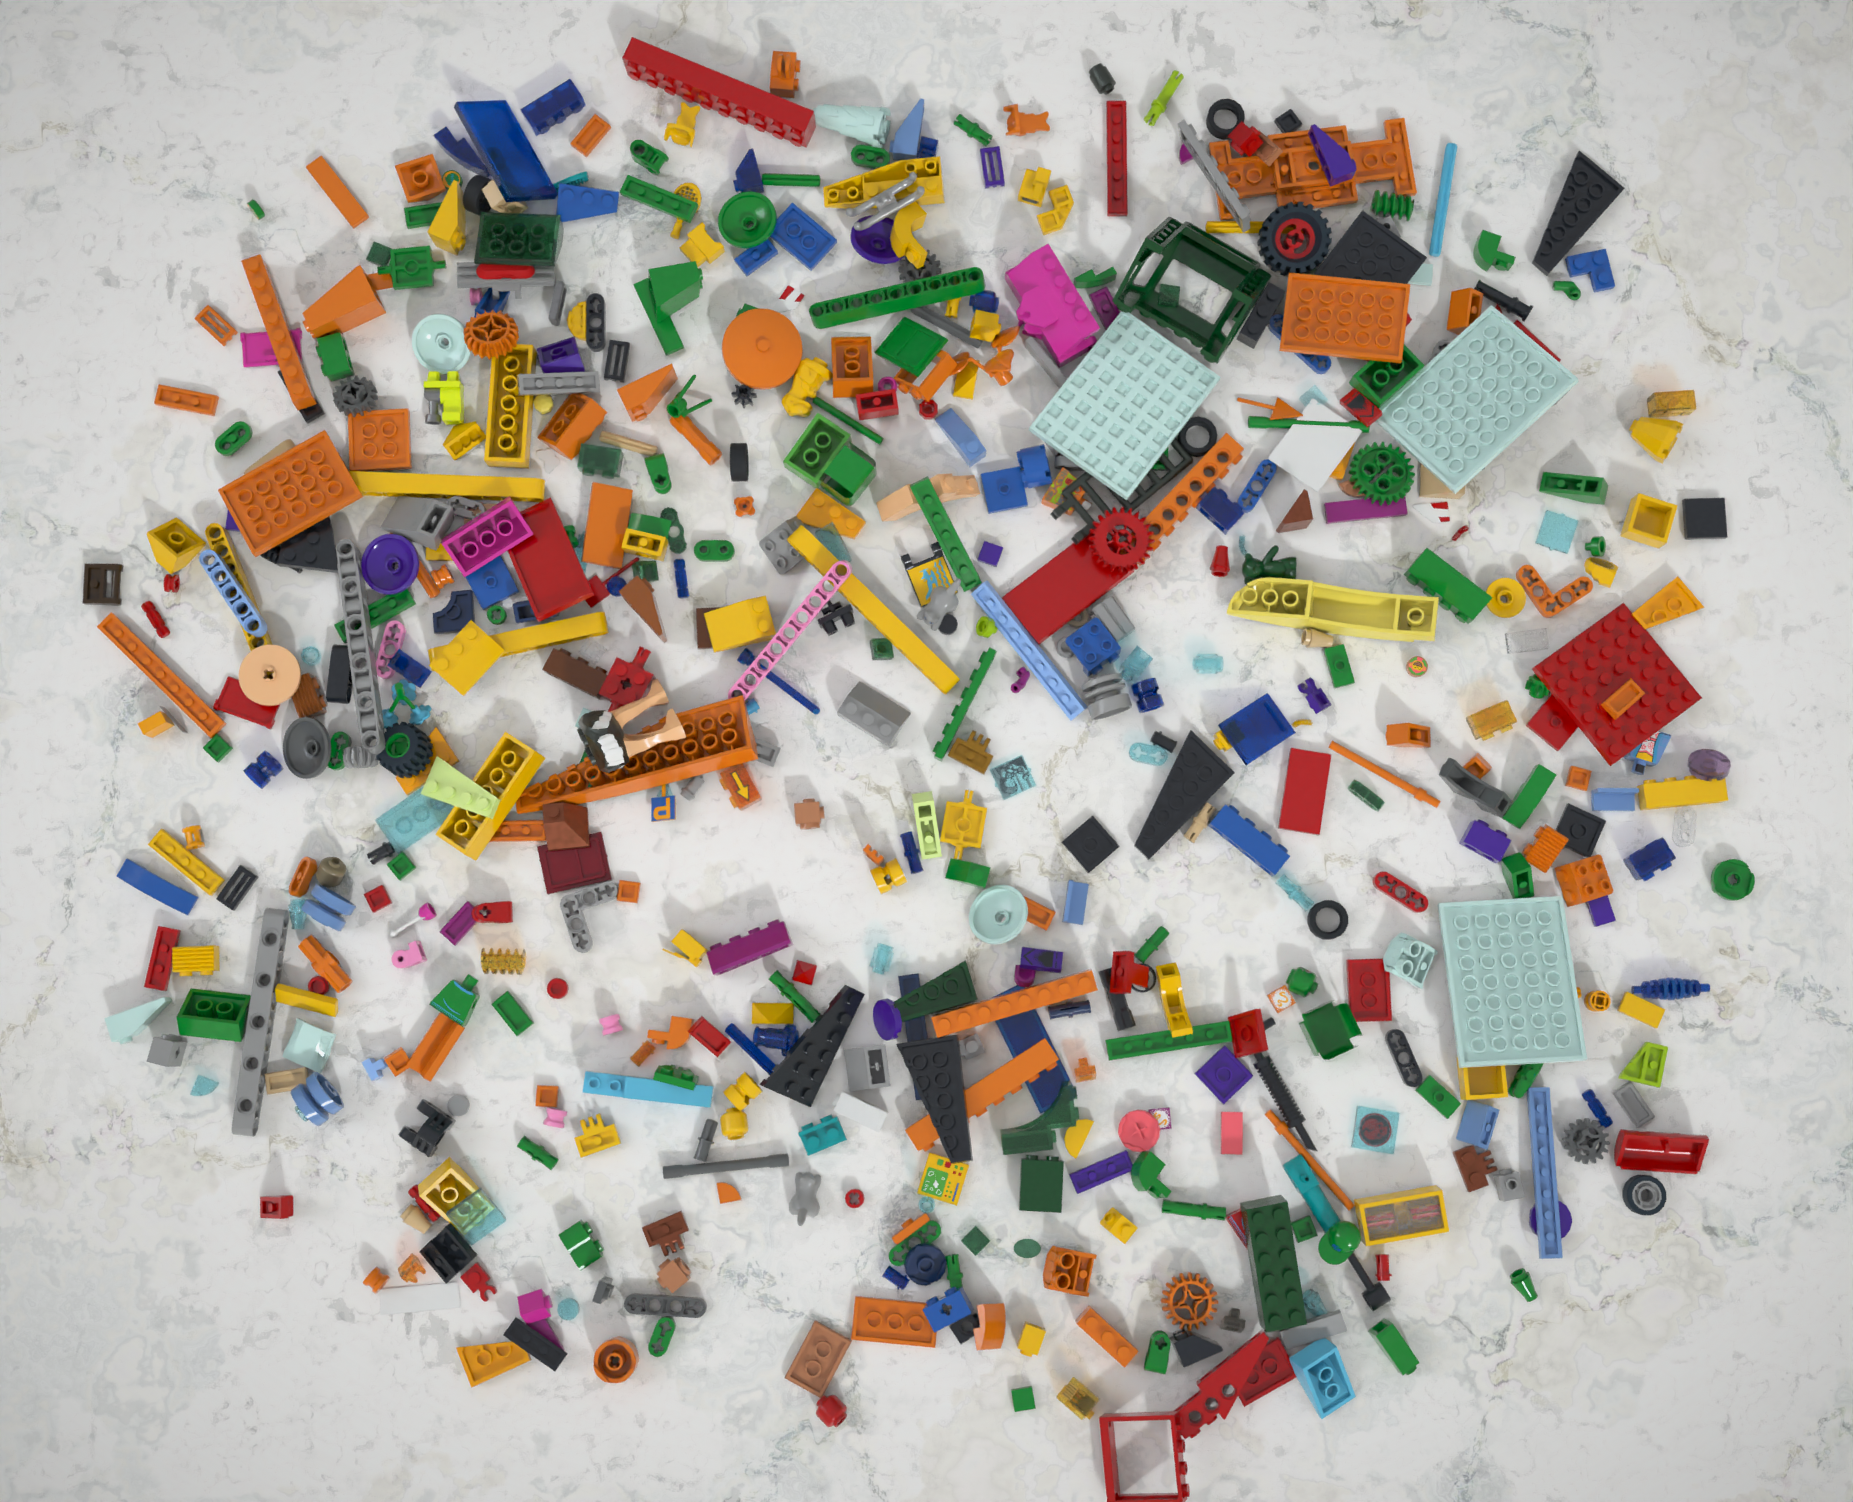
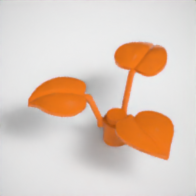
M1020 327L1007 328L995 336L991 346L992 348H997L998 354L984 366L974 358L969 357L970 354L968 352L952 357L957 366L949 376L959 373L967 366L968 362H972L988 373L991 378L994 377L1000 386L1008 384L1013 379L1010 371L1014 352L1012 349L1002 351V347L1013 342L1018 335Z

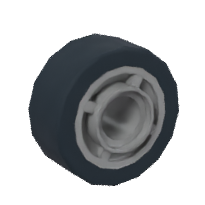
M1650 1175L1631 1177L1625 1183L1622 1190L1625 1205L1632 1212L1640 1215H1654L1664 1207L1666 1202V1190L1663 1184L1657 1178ZM1643 1190H1646L1648 1193V1197L1646 1200L1643 1201L1641 1198V1192Z

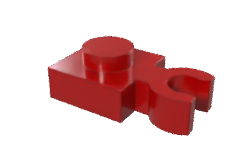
M478 1262L460 1277L473 1293L479 1290L480 1297L485 1302L489 1300L486 1296L487 1290L492 1291L493 1294L498 1292L496 1287L487 1284L491 1277Z

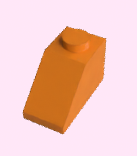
M1412 723L1387 725V745L1429 748L1431 747L1430 727Z

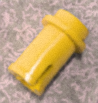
M962 298L947 301L945 317L951 318L953 316V318H957L959 301Z

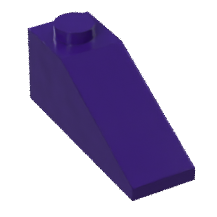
M1311 125L1308 135L1330 187L1352 179L1357 169L1354 159H1351L1349 153L1317 125Z

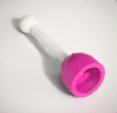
M428 902L419 908L418 916L398 929H392L390 936L396 937L400 931L419 919L428 921L436 917L437 914L432 905Z

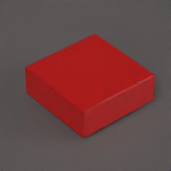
M380 885L364 894L373 913L392 904L384 885Z

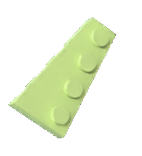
M438 756L421 792L426 797L493 819L500 803V799Z

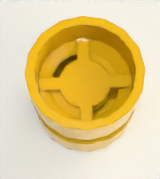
M896 858L885 863V867L878 866L870 870L881 894L890 891L893 885L898 887L907 882ZM889 874L890 878L884 880V877Z
M746 1072L736 1079V1084H731L723 1091L725 1096L739 1111H742L750 1104L749 1099H755L763 1092Z

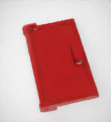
M228 676L219 698L214 703L213 709L265 726L267 729H272L280 704L265 706L255 703L244 694L239 680Z

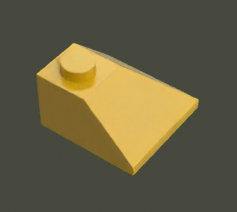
M177 517L147 532V538L156 562L170 574L186 567L206 544Z

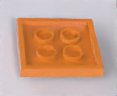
M408 408L372 410L371 412L363 411L364 416L357 413L356 417H353L352 413L348 415L350 471L368 472L412 469L410 410Z

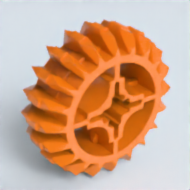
M494 310L490 313L484 311V314L477 313L476 318L470 317V322H466V328H464L463 332L469 351H472L474 356L479 355L481 359L485 356L489 360L491 357L498 359L499 355L506 357V352H512L513 347H517V341H519V330L514 319L510 318L508 313L503 315L501 310L497 313Z
M1188 1272L1185 1279L1183 1273H1179L1180 1280L1178 1281L1173 1276L1172 1281L1175 1284L1172 1286L1167 1282L1166 1286L1170 1290H1162V1293L1167 1296V1298H1161L1162 1303H1167L1166 1306L1162 1307V1310L1170 1311L1165 1316L1167 1319H1171L1174 1316L1171 1322L1173 1325L1180 1321V1329H1183L1185 1324H1187V1330L1191 1331L1192 1324H1194L1195 1328L1199 1330V1322L1207 1326L1208 1324L1204 1319L1208 1317L1210 1320H1213V1316L1209 1312H1217L1216 1308L1211 1307L1212 1304H1218V1300L1212 1299V1297L1217 1295V1292H1209L1214 1286L1212 1283L1205 1286L1208 1280L1206 1277L1199 1281L1200 1274L1196 1273L1194 1279H1192V1273ZM1188 1284L1200 1286L1204 1293L1192 1294ZM1182 1286V1297L1173 1303L1175 1292ZM1187 1294L1195 1300L1192 1302V1309L1187 1303H1184L1186 1297H1188ZM1206 1300L1204 1310L1197 1316L1198 1304ZM1174 1309H1188L1191 1318L1179 1316Z

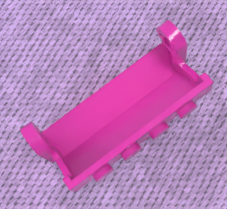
M1049 244L1032 252L1017 266L1005 272V280L1020 303L1016 315L1019 320L1018 326L1021 327L1022 324H1025L1022 334L1042 340L1058 368L1086 354L1093 348L1098 340L1095 336L1087 337L1099 331L1100 327Z

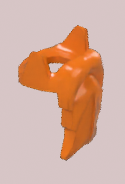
M1018 104L1003 107L1004 112H1011L1007 119L1008 132L1006 136H1024L1026 133L1050 130V126L1046 123L1049 116L1048 111L1035 115L1033 113L1025 114L1019 112Z

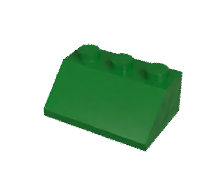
M191 988L176 1017L179 1035L242 1042L246 1032L251 995Z

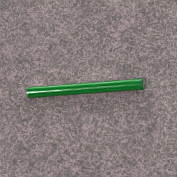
M817 396L814 398L812 403L877 444L880 445L884 438L821 398Z

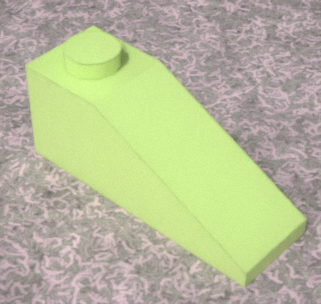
M932 791L912 794L921 858L923 860L942 857Z

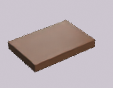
M815 1320L784 1378L819 1398L823 1397L852 1340Z

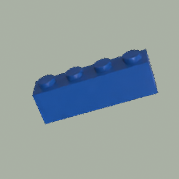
M1225 804L1208 826L1270 876H1275L1289 859L1288 850L1279 843L1278 845L1271 841L1272 837L1265 831H1258L1253 821L1248 818L1243 819L1238 815L1240 812L1234 806H1227Z

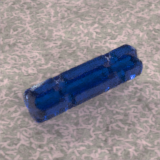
M684 559L674 560V568L676 569L677 595L681 599L688 598L689 592L688 588H686L688 586L687 575L684 569L686 568Z
M1588 1089L1584 1091L1582 1097L1585 1102H1588L1587 1105L1596 1119H1599L1600 1125L1605 1128L1611 1126L1613 1121L1610 1116L1606 1115L1607 1111L1599 1099L1595 1098L1596 1095L1593 1090Z

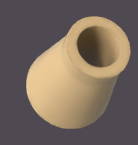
M1313 628L1304 629L1301 644L1305 645L1306 648H1330L1332 646L1333 636Z
M410 1204L400 1216L403 1219L402 1222L421 1231L423 1234L432 1225L417 1205Z

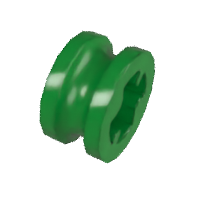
M495 605L488 609L487 618L491 623L500 625L505 622L507 613L501 606ZM499 610H500V611H501V613H500L501 618H500V619L495 618V620H493V619H492V618L494 617L493 612H494V611L499 612Z

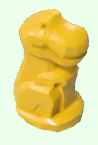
M814 357L813 360L809 358L801 360L795 372L792 387L782 398V405L788 415L791 417L810 416L813 407L809 402L805 401L808 396L812 399L816 398V392L820 389L823 382L831 380L833 376L832 372L827 369L828 364L817 357Z

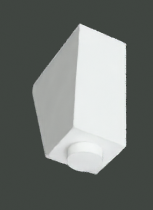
M842 1092L841 1095L837 1094L832 1103L835 1106L834 1112L878 1133L888 1114L887 1111L846 1092Z

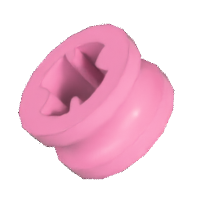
M470 288L471 305L479 304L483 298L482 288Z

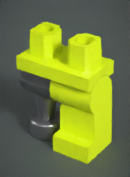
M457 371L447 372V381H441L440 372H428L427 381H424V397L429 404V414L425 415L426 424H441V415L438 414L439 404H444L442 421L446 425L464 424V386Z

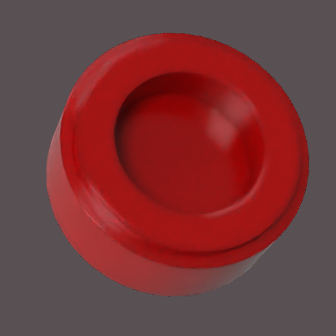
M554 978L547 985V992L554 999L565 997L569 990L567 982L561 978Z

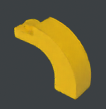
M914 201L898 211L891 230L890 242L898 258L906 256L909 262L918 269L924 266L928 252L913 237L912 232L923 227L927 213Z
M1176 962L1156 966L1162 1008L1172 1038L1193 1034L1192 1025L1184 1003L1181 977Z

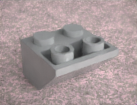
M885 1044L844 1050L849 1091L891 1086Z

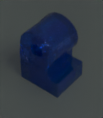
M921 136L917 159L936 157L938 140Z

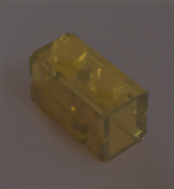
M1683 390L1653 393L1647 398L1649 418L1678 416L1679 414L1680 416L1690 415L1696 410L1695 391Z
M1507 700L1466 717L1475 740L1482 738L1483 741L1494 737L1493 733L1500 730L1501 733L1513 729L1512 725L1517 722Z

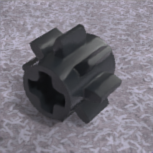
M735 385L736 392L731 393L732 397H737L734 401L735 405L740 403L743 408L748 404L753 406L752 398H757L756 393H751L754 388L746 385ZM741 393L748 394V396H741Z

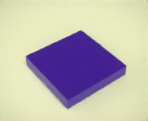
M1225 1045L1194 1073L1223 1105L1253 1077L1252 1073L1235 1058V1055Z

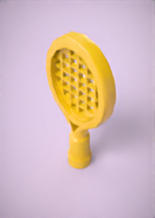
M684 183L675 189L674 194L678 195L679 193V196L682 194L683 197L686 195V199L697 202L699 205L698 209L700 208L702 197L697 185ZM677 218L670 234L672 238L679 239L683 220Z

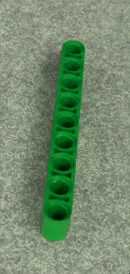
M971 267L818 302L810 306L809 314L814 327L824 329L978 294L984 291L986 284L983 271L978 267Z

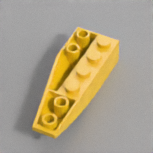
M939 156L900 160L823 187L825 208H855L903 181L911 172L917 174V179L913 184L894 195L897 202L914 193L919 186H922L925 192L922 197L916 200L919 206L945 203L941 158Z

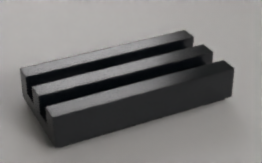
M609 341L604 380L624 383L630 350L629 342ZM614 345H617L613 375H609ZM622 346H625L620 376H617Z
M240 865L216 899L229 909L235 911L258 879V876ZM244 872V876L241 878L239 883L235 886L231 894L225 900L224 897L226 896V894L229 892V890L234 885L236 880L239 878L241 873ZM249 877H251V878L248 880V882L246 883V885L243 887V889L241 890V892L238 894V896L235 898V900L233 901V903L230 904L231 901L233 900V898H234V897L236 896V894L238 893V891H239V890L241 889V887L243 886V884L246 882V880H247Z

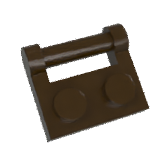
M85 564L82 603L85 605L121 606L120 582L124 565ZM107 571H112L111 597H106Z

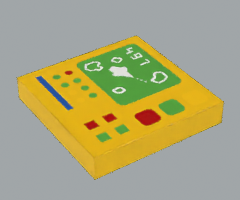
M929 1152L917 1193L957 1206L969 1165L965 1163L952 1164L949 1158Z

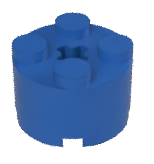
M1044 444L1023 448L1016 452L1020 468L1024 469L1020 473L1025 488L1028 487L1030 489L1052 484Z

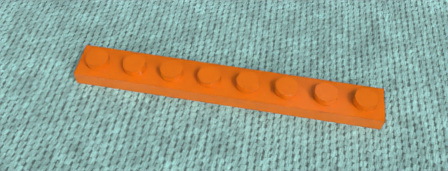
M111 612L97 626L210 738H213L227 724L114 613Z

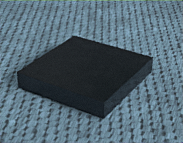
M1725 498L1682 500L1685 540L1727 538Z
M1568 803L1556 827V831L1569 839L1564 846L1565 848L1588 858L1591 857L1606 820Z
M1091 816L1061 842L1087 873H1090L1120 847L1094 816Z

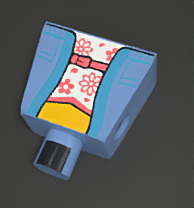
M1657 731L1625 755V759L1634 762L1631 772L1644 775L1646 766L1652 767L1657 765L1671 735Z

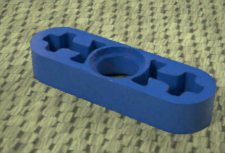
M1269 459L1263 460L1259 464L1238 498L1237 507L1241 512L1248 513L1254 509L1276 473V464ZM1269 465L1271 472H1267L1264 478L1260 477L1264 471L1263 467ZM1259 481L1262 484V490L1254 491L1251 483ZM1249 494L1253 495L1249 502L1250 505L1244 507V502L1241 500L1245 501Z

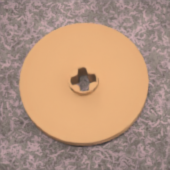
M263 645L255 648L247 654L239 669V683L244 694L255 703L265 706L278 705L290 699L297 691L301 681V668L297 658L289 650L278 645ZM268 671L274 672L272 674L273 679L267 678Z

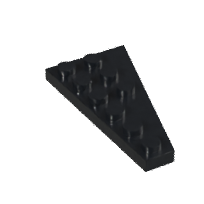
M1580 150L1576 154L1532 261V264L1546 276L1625 189Z
M1190 730L1134 844V847L1148 860L1235 773L1192 730Z
M844 985L829 1003V1008L823 1015L819 1014L815 1019L816 1023L810 1029L807 1028L788 1050L785 1059L779 1065H775L772 1069L773 1073L767 1080L763 1079L760 1085L811 1107L865 994Z
M958 1035L896 1044L950 1162L956 1164L973 1161Z

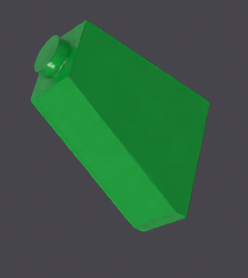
M1383 1318L1368 1330L1398 1373L1409 1375L1417 1369L1416 1365L1420 1362L1393 1323Z

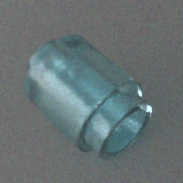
M1197 654L1196 658H1193V670H1196L1197 674H1217L1222 672L1223 657L1218 656V654Z
M881 943L874 947L869 967L873 968L872 972L884 975V972H889L894 956V947Z

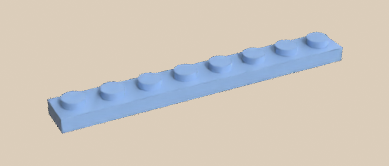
M988 580L983 582L971 593L973 598L988 617L994 620L995 626L1070 721L1075 719L1087 708L1086 704Z

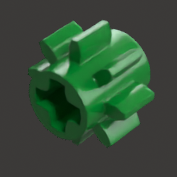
M1536 674L1529 676V680L1526 681L1525 689L1529 690V695L1537 699L1543 698L1544 695L1548 696L1550 691Z

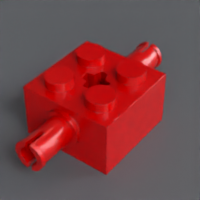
M639 646L633 662L630 663L616 657L599 691L601 697L611 702L608 712L648 695L651 690L652 680L656 679L654 674L645 671L643 668L651 651ZM630 683L632 686L625 689L624 684Z

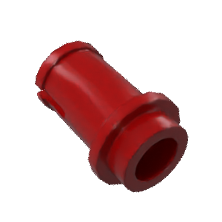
M1389 1254L1375 1255L1377 1274L1375 1276L1377 1281H1390L1392 1274L1389 1272Z

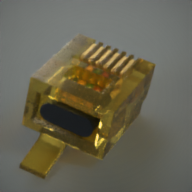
M1075 1377L1056 1396L1060 1402L1081 1420H1084L1086 1417L1089 1420L1094 1415L1092 1409L1100 1400L1098 1396Z

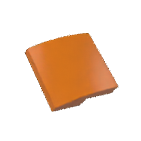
M1004 1303L977 1305L980 1327L973 1329L976 1349H1001L1006 1325Z

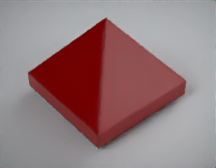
M797 960L792 980L812 985L817 965Z

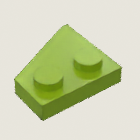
M1645 1042L1619 1074L1618 1078L1660 1088L1668 1047Z

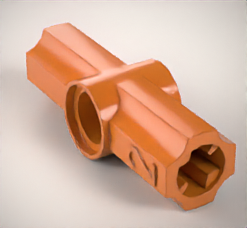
M310 935L300 943L298 947L312 962L311 966L321 977L325 978L337 993L350 986L353 982L352 979L339 966L338 959L330 951H326L316 937Z

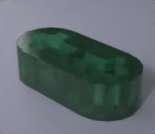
M1353 780L1347 788L1353 795L1377 812L1385 804L1379 796L1357 780Z

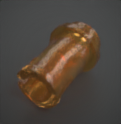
M648 1040L645 1043L642 1042V1046L630 1059L640 1067L651 1053H655L654 1050L656 1048Z

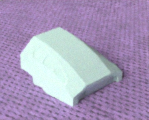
M1400 933L1390 941L1383 958L1385 971L1422 989L1430 965L1438 951L1407 934Z
M297 1018L283 1057L322 1073L337 1034L324 1031L322 1028H317Z

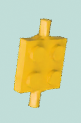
M965 790L963 802L947 801L940 842L956 847L953 859H957L958 852H960L958 860H962L964 848H981L987 808L979 807L972 803L974 791L971 790L969 798V790Z

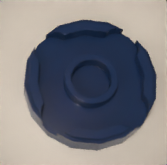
M921 1243L914 1246L907 1253L904 1262L905 1272L910 1280L924 1286L931 1285V1283L940 1280L945 1273L947 1265L945 1255L941 1249L931 1243Z

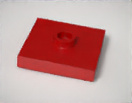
M1552 694L1526 724L1530 730L1556 751L1562 748L1578 728Z
M1254 1009L1228 1017L1235 1058H1242L1268 1050L1261 1009Z

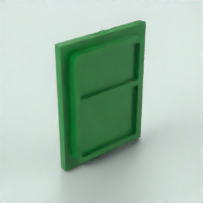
M904 316L878 347L875 354L919 377L948 342V339Z

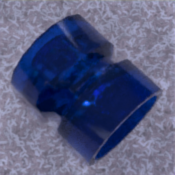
M1156 678L1142 680L1131 685L1133 696L1138 698L1136 705L1139 713L1149 712L1164 706L1161 694L1157 693L1159 686Z
M266 750L256 758V763L251 762L243 770L261 789L271 781V776L276 777L284 769Z

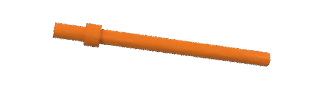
M1331 741L1328 748L1414 795L1415 799L1423 800L1436 808L1439 806L1441 801L1427 794V791L1423 788H1417L1340 744Z
M1271 1109L1268 1110L1264 1115L1275 1126L1274 1129L1277 1133L1285 1137L1348 1211L1355 1206L1353 1202L1289 1131L1288 1125L1281 1121Z

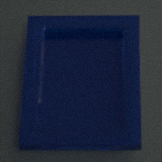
M1268 693L1218 725L1245 765L1253 762L1296 733Z

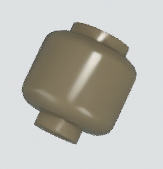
M337 857L324 858L317 869L316 878L324 887H336L341 884L344 878L346 865Z

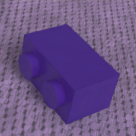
M1478 819V821L1474 820L1469 823L1459 844L1493 863H1498L1503 858L1512 840L1507 838L1508 835L1500 830L1494 831L1489 828L1488 823Z

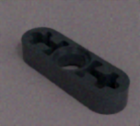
M598 293L589 295L586 301V342L589 349L593 352L602 351L606 345V303L603 296ZM596 299H598L599 303H601L597 305L598 313L595 312V308L593 304H591L594 303ZM592 319H601V325L599 327H592ZM594 333H597L598 340L601 341L597 343V346H594L592 343L595 340Z
M1398 1029L1388 1031L1385 1035V1041L1403 1083L1409 1087L1419 1086L1423 1076L1405 1034ZM1393 1033L1400 1036V1039H1398L1399 1046L1404 1045L1405 1049L1394 1051V1048H1398V1046L1390 1040L1393 1038ZM1401 1052H1406L1409 1055L1408 1063L1401 1064L1399 1062L1398 1056ZM1413 1064L1414 1068L1409 1069L1412 1074L1417 1075V1077L1415 1078V1083L1407 1080L1410 1074L1408 1070H1405L1403 1072L1402 1068L1409 1067Z

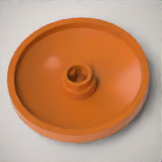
M752 309L738 315L727 327L722 341V357L729 373L741 384L760 390L772 389L781 386L795 374L802 358V341L794 324L781 313L770 309Z

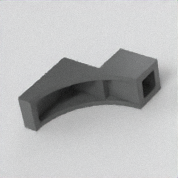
M1448 758L1438 774L1454 793L1473 800L1481 810L1502 818L1512 801L1504 791L1477 778L1452 758Z

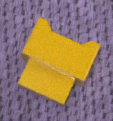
M703 222L687 234L688 241L679 247L680 251L690 262L696 261L697 268L705 261L711 264L725 252L724 246L720 242H714L707 234Z

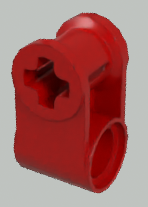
M512 901L476 905L471 912L472 918L478 923H512ZM483 910L487 914L483 916L482 914H479V911Z

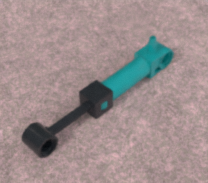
M1301 1154L1282 1165L1294 1187L1302 1195L1325 1233L1333 1224L1341 1221ZM1353 1252L1348 1257V1260L1366 1287V1290L1361 1293L1370 1309L1375 1311L1389 1302L1391 1298L1380 1282L1377 1284L1372 1283Z

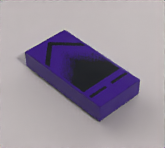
M1022 947L1020 968L1061 973L1063 952Z

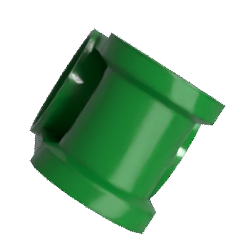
M635 140L630 145L633 161L654 175L658 176L664 162L669 160V157L664 152L652 147L643 140ZM638 149L644 150L642 154L635 153Z
M664 453L644 458L655 491L659 494L668 493L671 490L672 483ZM660 480H663L664 485H660Z
M1162 1330L1155 1331L1150 1337L1144 1370L1165 1375L1168 1367L1171 1341ZM1160 1337H1163L1165 1343H1161V1346H1158L1156 1340L1158 1341Z

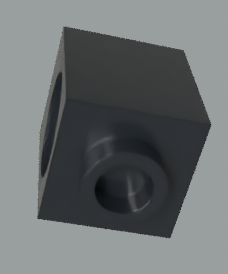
M971 1313L949 1325L960 1344L974 1336L973 1329L980 1327L977 1313ZM964 1321H971L973 1328L970 1331H964L961 1328V1324Z

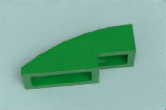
M1540 764L1534 766L1502 819L1521 829L1545 795L1556 774Z

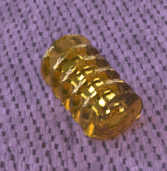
M482 948L481 967L484 974H489L490 970L492 974H497L500 971L501 974L505 975L508 971L509 975H513L515 970L518 975L523 973L526 965L525 949L519 955L518 949H515L513 954L510 953V949H507L505 954H503L501 948H499L497 954H494L493 948H490L489 953L486 954L485 948Z

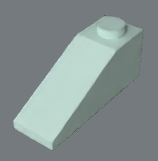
M163 997L104 1018L111 1042H120L121 1045L133 1041L132 1037L138 1036L172 1002L171 997Z

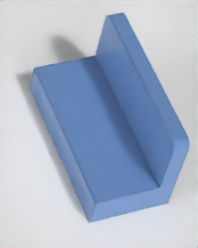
M1639 788L1594 789L1591 791L1592 811H1635L1634 794L1639 793Z
M1073 880L1068 881L1062 922L1083 925L1089 884L1073 882Z
M1468 1100L1456 1139L1488 1150L1500 1110L1486 1104Z

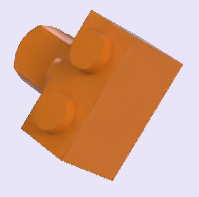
M773 51L770 74L771 94L779 97L794 98L795 91L799 90V79H796V73L800 72L801 60H797L796 52Z

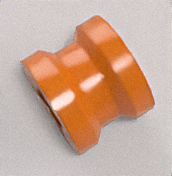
M446 564L442 565L439 570L431 571V575L439 589L444 588V585L447 583L452 584L455 582Z
M375 1267L365 1278L363 1284L370 1286L372 1292L377 1294L390 1277L383 1275L380 1272V1268Z

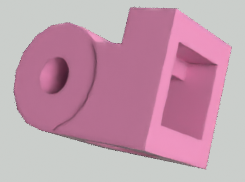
M421 941L408 943L409 950L394 952L392 955L393 965L397 968H409L427 961Z

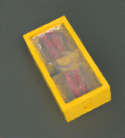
M1437 1185L1354 1199L1361 1241L1365 1246L1449 1232L1443 1192Z

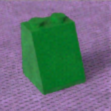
M696 261L648 269V287L657 323L662 322L699 297L700 289H703V274L701 268H697Z

